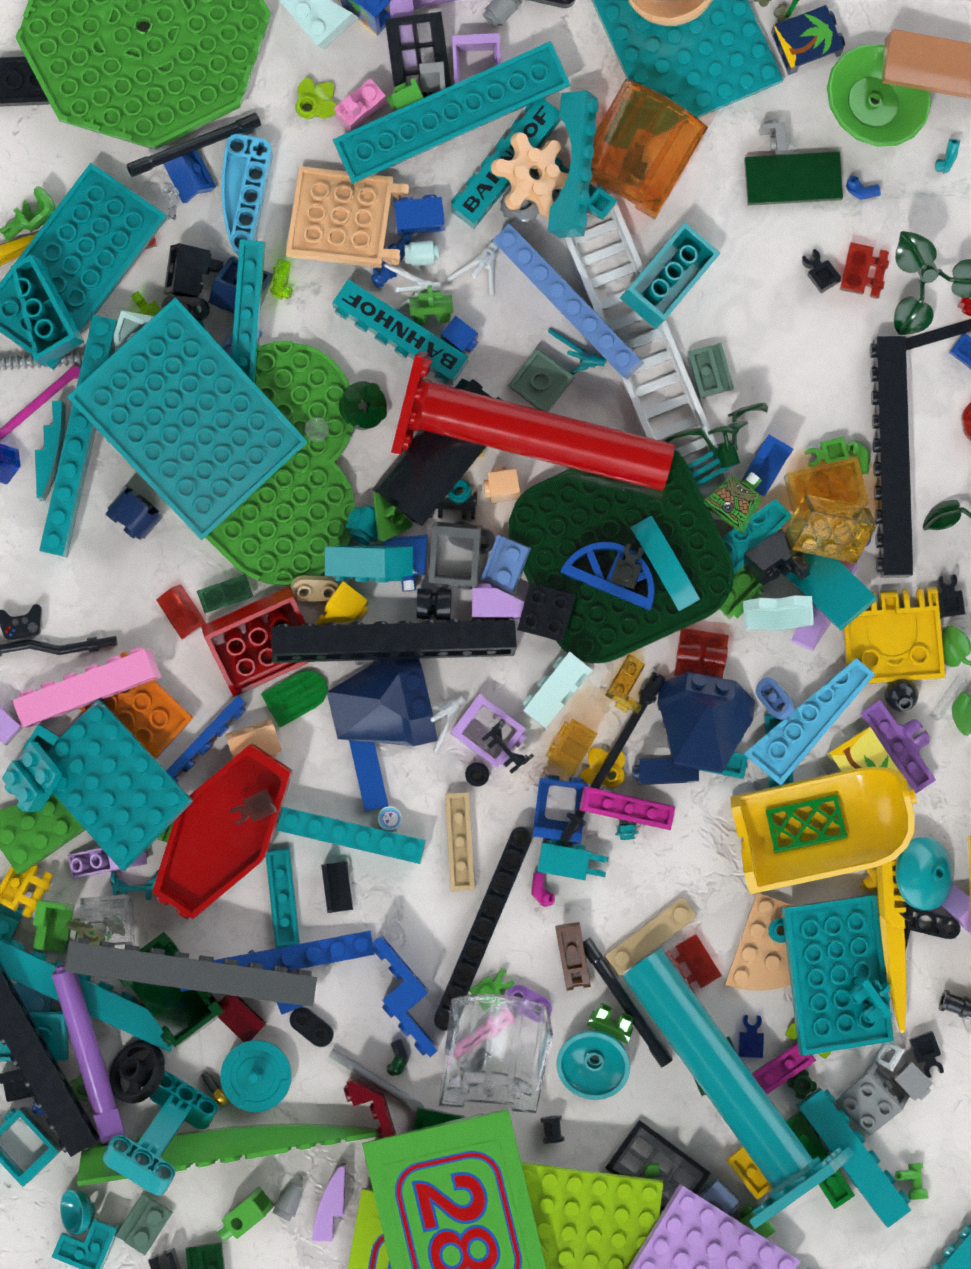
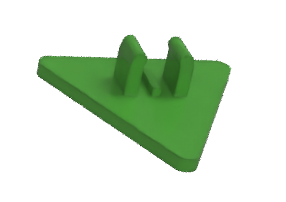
M379 493L373 494L377 534L380 543L413 527V523L405 517L404 513L398 511L396 506L389 503Z

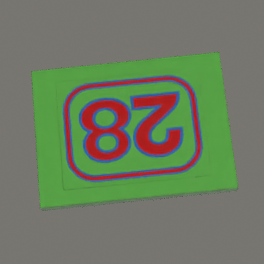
M508 1108L362 1143L391 1269H546Z

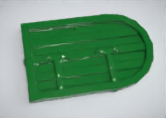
M303 671L265 691L261 696L268 706L269 712L272 713L279 728L322 704L327 696L328 687L320 674L314 671Z

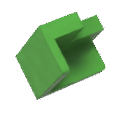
M49 900L37 901L33 922L37 929L33 949L66 952L70 929L66 928V924L72 921L74 904Z

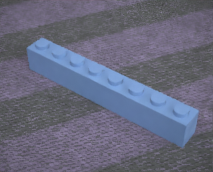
M508 224L492 240L622 377L628 380L644 364L634 351L515 227Z

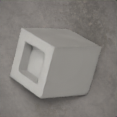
M443 62L419 63L421 91L423 93L437 92L445 89Z

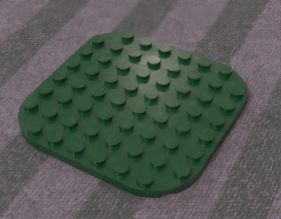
M675 449L663 491L569 468L527 489L517 499L509 518V538L531 548L523 568L528 582L576 595L564 642H556L566 653L571 652L579 660L586 663L600 664L617 660L710 617L722 607L732 589L734 571L729 552L707 505L704 503L702 494L689 466ZM652 515L700 600L678 611L645 552H643L641 558L645 561L651 572L655 589L654 603L651 611L568 577L560 571L566 561L576 551L593 543L613 542L624 546L629 543L631 544L630 549L638 553L641 545L630 527ZM602 550L594 552L605 580L618 552ZM587 555L573 566L595 576ZM647 579L637 582L635 589L625 587V589L646 598L648 597Z

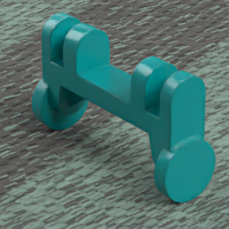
M111 871L113 900H117V891H121V900H127V891H145L146 900H151V891L153 890L158 871H156L153 879L144 885H128L116 876V871Z

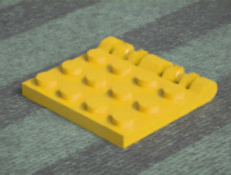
M937 587L926 588V607L923 588L916 589L918 607L910 608V594L907 589L901 592L903 608H899L897 590L880 591L879 602L881 610H877V603L874 602L869 607L870 611H864L843 629L846 666L857 658L875 675L867 684L889 683L900 679L915 681L946 678Z

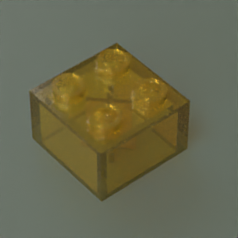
M574 719L570 723L565 721L557 734L561 737L558 744L553 742L545 755L549 758L547 764L573 777L598 733Z

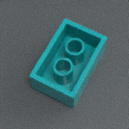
M413 546L325 547V576H335V581H349V579L355 582L375 580L376 583L403 581L404 576H413Z

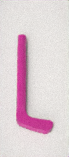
M77 366L71 367L63 376L1 427L0 441L69 382L76 378L78 379L81 368Z

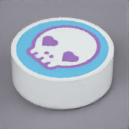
M387 806L381 809L378 814V823L383 829L392 831L401 825L402 814L397 808Z

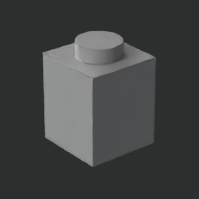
M909 1060L891 1077L915 1101L918 1098L920 1100L925 1098L931 1091L929 1087L933 1084Z

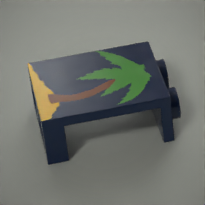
M827 5L773 25L771 34L788 75L796 73L799 66L835 53L836 57L841 56L845 40L843 35L837 32L835 15L832 11L829 12Z

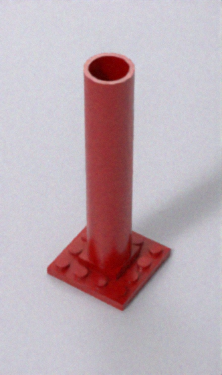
M419 351L415 355L391 453L401 455L403 450H407L412 443L414 432L420 429L658 491L664 490L672 463L675 444L431 382L432 380L425 379L430 372L432 359H428L429 353Z

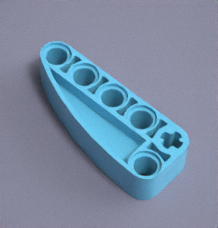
M241 134L231 135L227 139L222 169L224 221L230 244L237 256H239V248L236 247V243L240 239H256L273 158L272 149L267 140ZM237 143L244 145V148L239 152L232 150V147ZM261 149H265V152H262L261 156H258L257 152H260ZM254 171L263 173L259 179H252L250 177ZM249 194H256L258 196L254 202H247L245 199ZM249 216L253 218L251 224H241V220L244 217Z

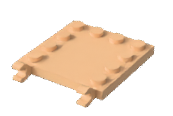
M299 166L286 257L378 268L382 267V261L390 265L398 266L400 263V250L384 249L391 197L393 196L397 199L409 197V185L394 184V177L373 175L352 185L347 171Z

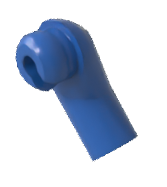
M855 176L847 180V191L859 200L881 195L878 184L865 187L860 183L859 178Z

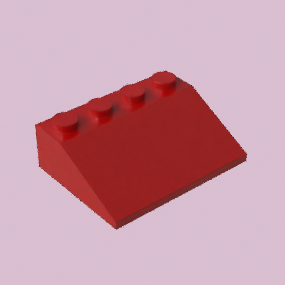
M290 587L201 626L203 636L233 697L310 663H272L271 627H276L279 624L301 626L306 623Z

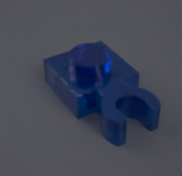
M743 1015L742 1023L746 1027V1032H739L738 1055L739 1057L763 1058L764 1033L757 1032L762 1023L761 1016L756 1015V1023L750 1025L748 1023V1015Z

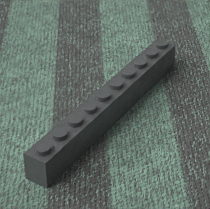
M75 937L74 942L69 941L64 972L313 1007L317 977L312 976V971L297 969V974L287 973L288 968L273 966L272 970L263 969V964L249 962L248 967L238 966L239 961L224 959L223 963L213 962L214 957L199 955V960L189 959V953L175 952L174 956L164 955L165 950L150 948L149 953L140 952V946L125 944L124 949L114 948L115 943L100 941L99 946L89 944L90 939Z

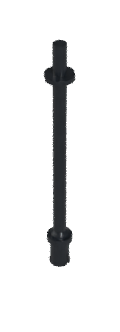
M652 672L645 687L638 692L639 702L590 785L591 788L600 789L648 705L656 702V695L666 681V678L658 674L657 676L656 672ZM580 804L574 814L567 813L566 815L571 820L560 837V840L564 843H569L579 825L586 826L587 824L583 819L586 812L579 810Z

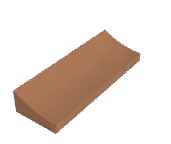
M892 29L885 38L882 83L971 99V43Z

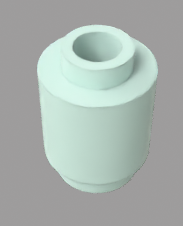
M433 241L410 242V245H405L406 264H412V266L435 265V260L439 259L438 245H434Z

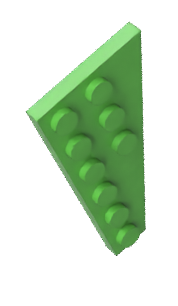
M53 793L41 811L26 812L21 810L18 805L0 810V849L19 876L85 831L82 825Z

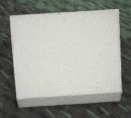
M886 1042L881 1047L874 1061L893 1072L905 1050L892 1042Z

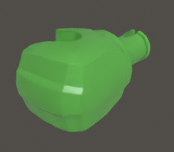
M37 186L33 192L37 200V210L32 212L30 204L27 201H23V210L21 211L16 207L13 210L16 213L15 218L3 228H0V233L4 235L8 242L23 229H28L30 232L37 230L45 224L54 212L55 204L52 198L40 186Z

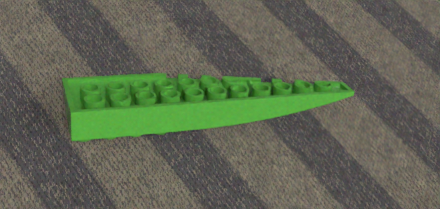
M280 1123L231 1126L176 1134L160 1158L170 1163L176 1172L187 1170L193 1163L200 1168L215 1164V1161H218V1159H220V1163L240 1160V1157H243L242 1155H245V1159L286 1153L288 1150H291V1147L303 1150L314 1147L318 1143L326 1146L340 1143V1140L350 1142L378 1137L377 1128L333 1124ZM144 1134L137 1135V1140L132 1141L138 1143ZM97 1141V1143L81 1151L77 1178L78 1186L128 1179L104 1163L103 1154L108 1144L103 1145L101 1141Z

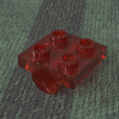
M685 628L680 630L674 676L692 672L723 678L727 661L729 635Z

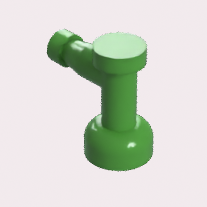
M923 1163L908 1164V1170L895 1172V1178L898 1181L912 1179L913 1189L908 1192L910 1200L929 1198L928 1191L922 1186L921 1169L923 1168Z

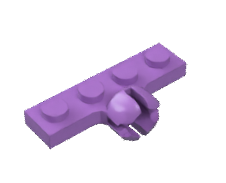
M881 699L860 713L915 793L936 781L919 756L920 749L930 742L929 734L925 730L914 738L912 736L923 728V725L917 719H912L905 725L900 726Z

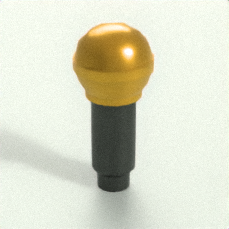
M207 1071L204 1072L201 1076L212 1092L213 1100L220 1106L225 1105L229 1100L224 1094L222 1087L220 1088L211 1074Z

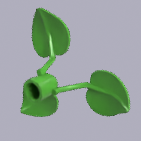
M946 626L942 633L944 663L950 667H957L962 661L964 664L971 666V661L965 658L971 652V643L967 635L955 626ZM960 692L952 704V717L958 730L965 736L971 733V695L966 692Z

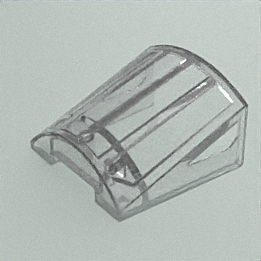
M474 994L451 999L439 1106L463 1108L466 1101L511 1105L514 1112L536 1113L553 1040L549 1007L528 999L500 994Z

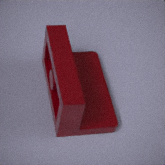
M225 995L219 1002L226 1012L219 1019L243 1042L251 1041L267 1024L239 996Z

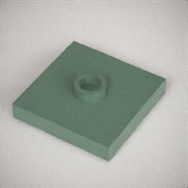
M536 348L509 383L508 387L535 408L549 412L575 379V376Z

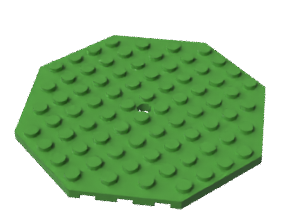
M28 0L23 14L24 19L15 38L59 122L156 150L241 107L271 18V12L264 0ZM142 22H147L150 24V28L147 30L148 32H141L137 29L138 25Z

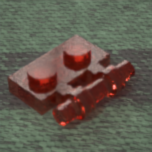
M850 242L839 290L863 295L865 286L871 288L870 297L879 299L880 292L884 289L885 285L883 281L885 270L889 267V252L880 250L879 257H873L874 247ZM870 266L876 268L874 278L868 277Z
M697 934L692 935L675 946L680 954L677 957L673 958L670 951L665 952L691 989L690 984L694 981L698 983L700 988H703L722 976ZM685 962L691 972L687 977H685L678 966Z

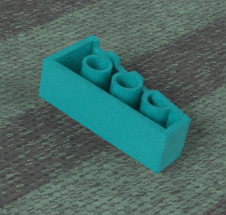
M30 254L12 265L11 270L17 294L21 300V311L26 321L27 334L32 345L34 362L46 366L85 341L42 261Z

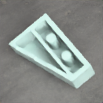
M571 652L565 658L562 655L552 666L555 668V671L550 677L546 674L537 685L540 687V690L535 696L531 693L522 704L525 706L523 712L545 730L592 672L591 668Z

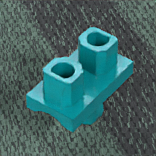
M860 977L853 980L855 986L848 992V996L857 1005L864 1000L867 1001L869 1005L861 1011L864 1019L869 1023H873L880 1018L888 1019L892 1015L885 1004L890 1001V997L887 994L891 989L889 983L880 984L877 979L870 983L868 979L862 980Z

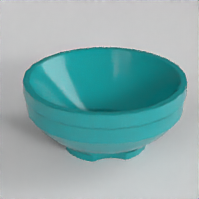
M79 1189L65 1191L61 1199L60 1213L66 1231L71 1235H79L84 1233L93 1221L95 1205Z

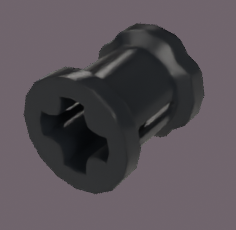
M562 1115L540 1118L545 1134L543 1143L565 1141L564 1136L561 1134L560 1121L562 1120Z

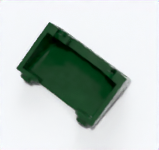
M162 932L139 950L140 952L149 953L150 948L165 950L164 955L174 956L175 952H180L165 932ZM118 979L124 987L129 985L160 1025L163 1031L160 1036L168 1047L173 1045L177 1048L226 1013L211 992L197 990L181 992L180 988Z

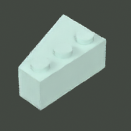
M279 0L315 44L323 50L359 18L331 0Z

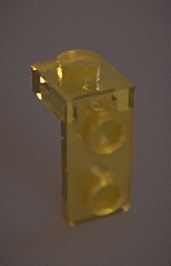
M630 654L626 657L605 696L615 702L614 707L622 712L627 713L630 710L638 714L642 705L628 695L644 669L645 664Z

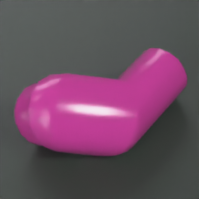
M534 872L531 889L532 896L544 907L553 905L555 896L544 887L545 874Z

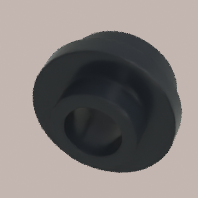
M472 763L465 771V778L470 785L480 787L488 781L489 770L482 763ZM475 770L481 771L482 777L480 779L473 778L472 774Z

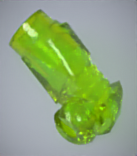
M280 259L277 260L275 267H273V284L269 290L274 297L282 300L283 298H291L293 290L287 286L291 263Z

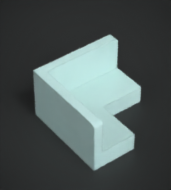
M789 596L778 599L756 598L743 601L745 630L784 631L814 624L812 596Z

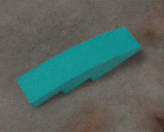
M52 401L53 425H43L44 449L35 450L36 494L40 501H46L61 457L65 433L66 406L62 401Z

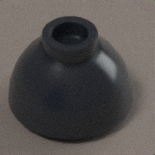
M906 679L892 682L885 691L887 704L899 712L912 709L919 697L917 686L912 681Z

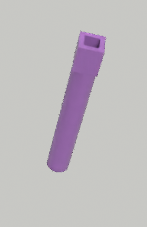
M66 963L57 965L51 975L92 1108L99 1137L103 1144L109 1142L116 1135L125 1136V1130L78 974L64 972Z

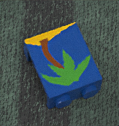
M341 0L342 7L359 17L358 20L376 36L386 27L385 19L390 18V13L385 8L391 0Z

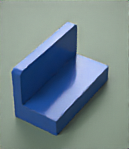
M198 150L164 163L182 203H188L197 194L211 192L216 188Z

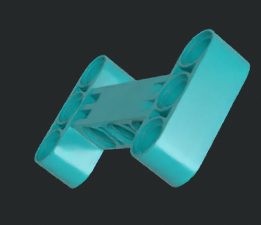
M167 1071L163 1073L164 1076L157 1090L149 1097L150 1100L162 1108L139 1142L135 1143L123 1135H116L110 1140L103 1154V1161L108 1167L155 1195L164 1194L175 1177L174 1167L160 1157L184 1121L197 1129H206L210 1126L218 1111V1104L215 1100Z

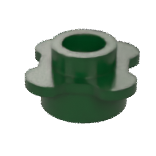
M806 1070L800 1071L796 1077L790 1078L787 1082L788 1086L796 1092L798 1099H804L807 1094L815 1091L817 1088L816 1082L810 1079L809 1073ZM801 1082H804L803 1087L800 1086Z

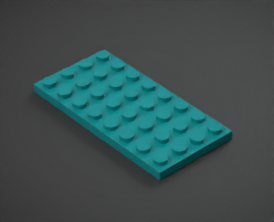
M90 162L14 264L30 254L42 261L80 334H82L92 320V316L96 315L168 217ZM10 269L0 282V333L32 355L33 349L31 342H29L26 321L21 311V300L18 297L12 270ZM66 354L46 366L54 371Z

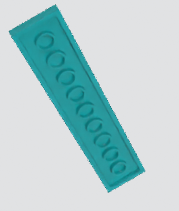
M549 41L332 140L353 185L570 87V82L552 42Z

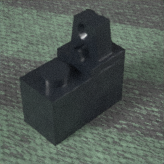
M181 243L171 245L163 293L199 297L204 286L202 275H209V271H221L224 262L211 259V250Z
M781 529L744 553V569L763 586L770 581L776 580L781 573L786 576L792 572L802 580L810 575V565L803 556V548Z

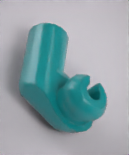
M948 140L944 160H936V172L944 174L950 171L958 155L959 140Z

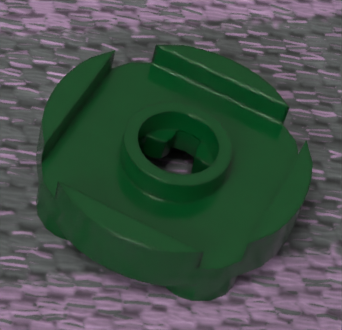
M366 381L353 383L346 387L339 400V411L343 420L347 424L350 423L356 427L355 429H371L379 425L387 416L386 399L376 383ZM361 400L367 403L366 412H364L363 408L359 409L358 407Z

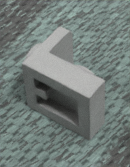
M778 120L765 121L764 124L760 125L759 135L773 134V136H770L771 150H775V155H786L785 122L778 123Z

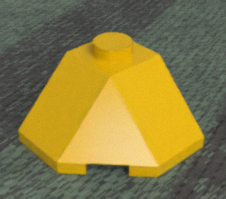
M343 581L325 606L324 611L326 613L324 616L321 614L316 624L321 626L334 622L342 625L356 622L358 618L362 620L369 611L367 607L369 602Z

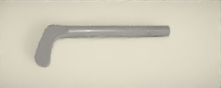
M333 1049L329 1055L331 1059L412 1109L413 1118L407 1132L412 1131L417 1106L424 1108V1105Z

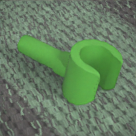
M658 1163L646 1164L645 1177L647 1179L659 1177Z

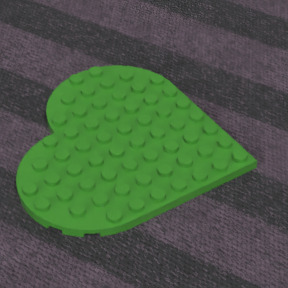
M275 341L258 346L255 385L308 442L205 538L233 566L248 577L265 584L289 586L298 576H321L325 573V547L349 545L351 542L350 531L345 526L348 522V516L356 507L351 486L342 470L336 464V461L346 450L351 440L354 426L350 423L347 424L339 411V400L346 387L350 385L340 367L330 357L314 347L293 343V341Z

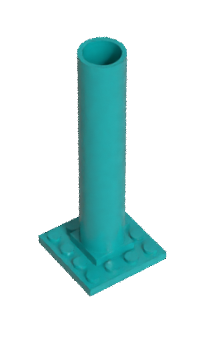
M663 949L657 950L623 975L626 983L773 1188L768 1193L770 1195L769 1198L753 1210L755 1216L749 1222L754 1229L834 1174L854 1155L848 1146L844 1150L838 1147L822 1161L819 1157L813 1159Z

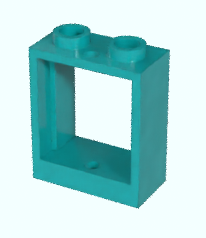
M21 1107L18 1110L13 1108L3 1117L6 1122L0 1126V1137L21 1118L49 1148L24 1172L0 1146V1163L24 1187L62 1149L28 1111Z

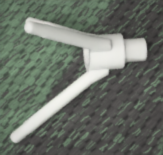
M490 242L487 249H483L481 255L447 277L446 280L450 282L477 265L471 277L475 278L482 268L488 269L489 295L494 296L493 261L496 257L495 252L498 246Z
M384 264V267L414 282V286L395 288V292L415 291V295L410 297L413 298L419 297L418 293H428L427 286L432 285L433 292H439L441 289L439 282L431 283L430 280L424 281L393 265ZM409 299L394 309L397 311L402 310L409 305Z
M462 696L455 700L451 699L448 702L431 705L432 710H440L439 713L431 718L432 722L443 716L446 718V722L433 750L435 753L438 752L455 714L460 711V707L466 704Z

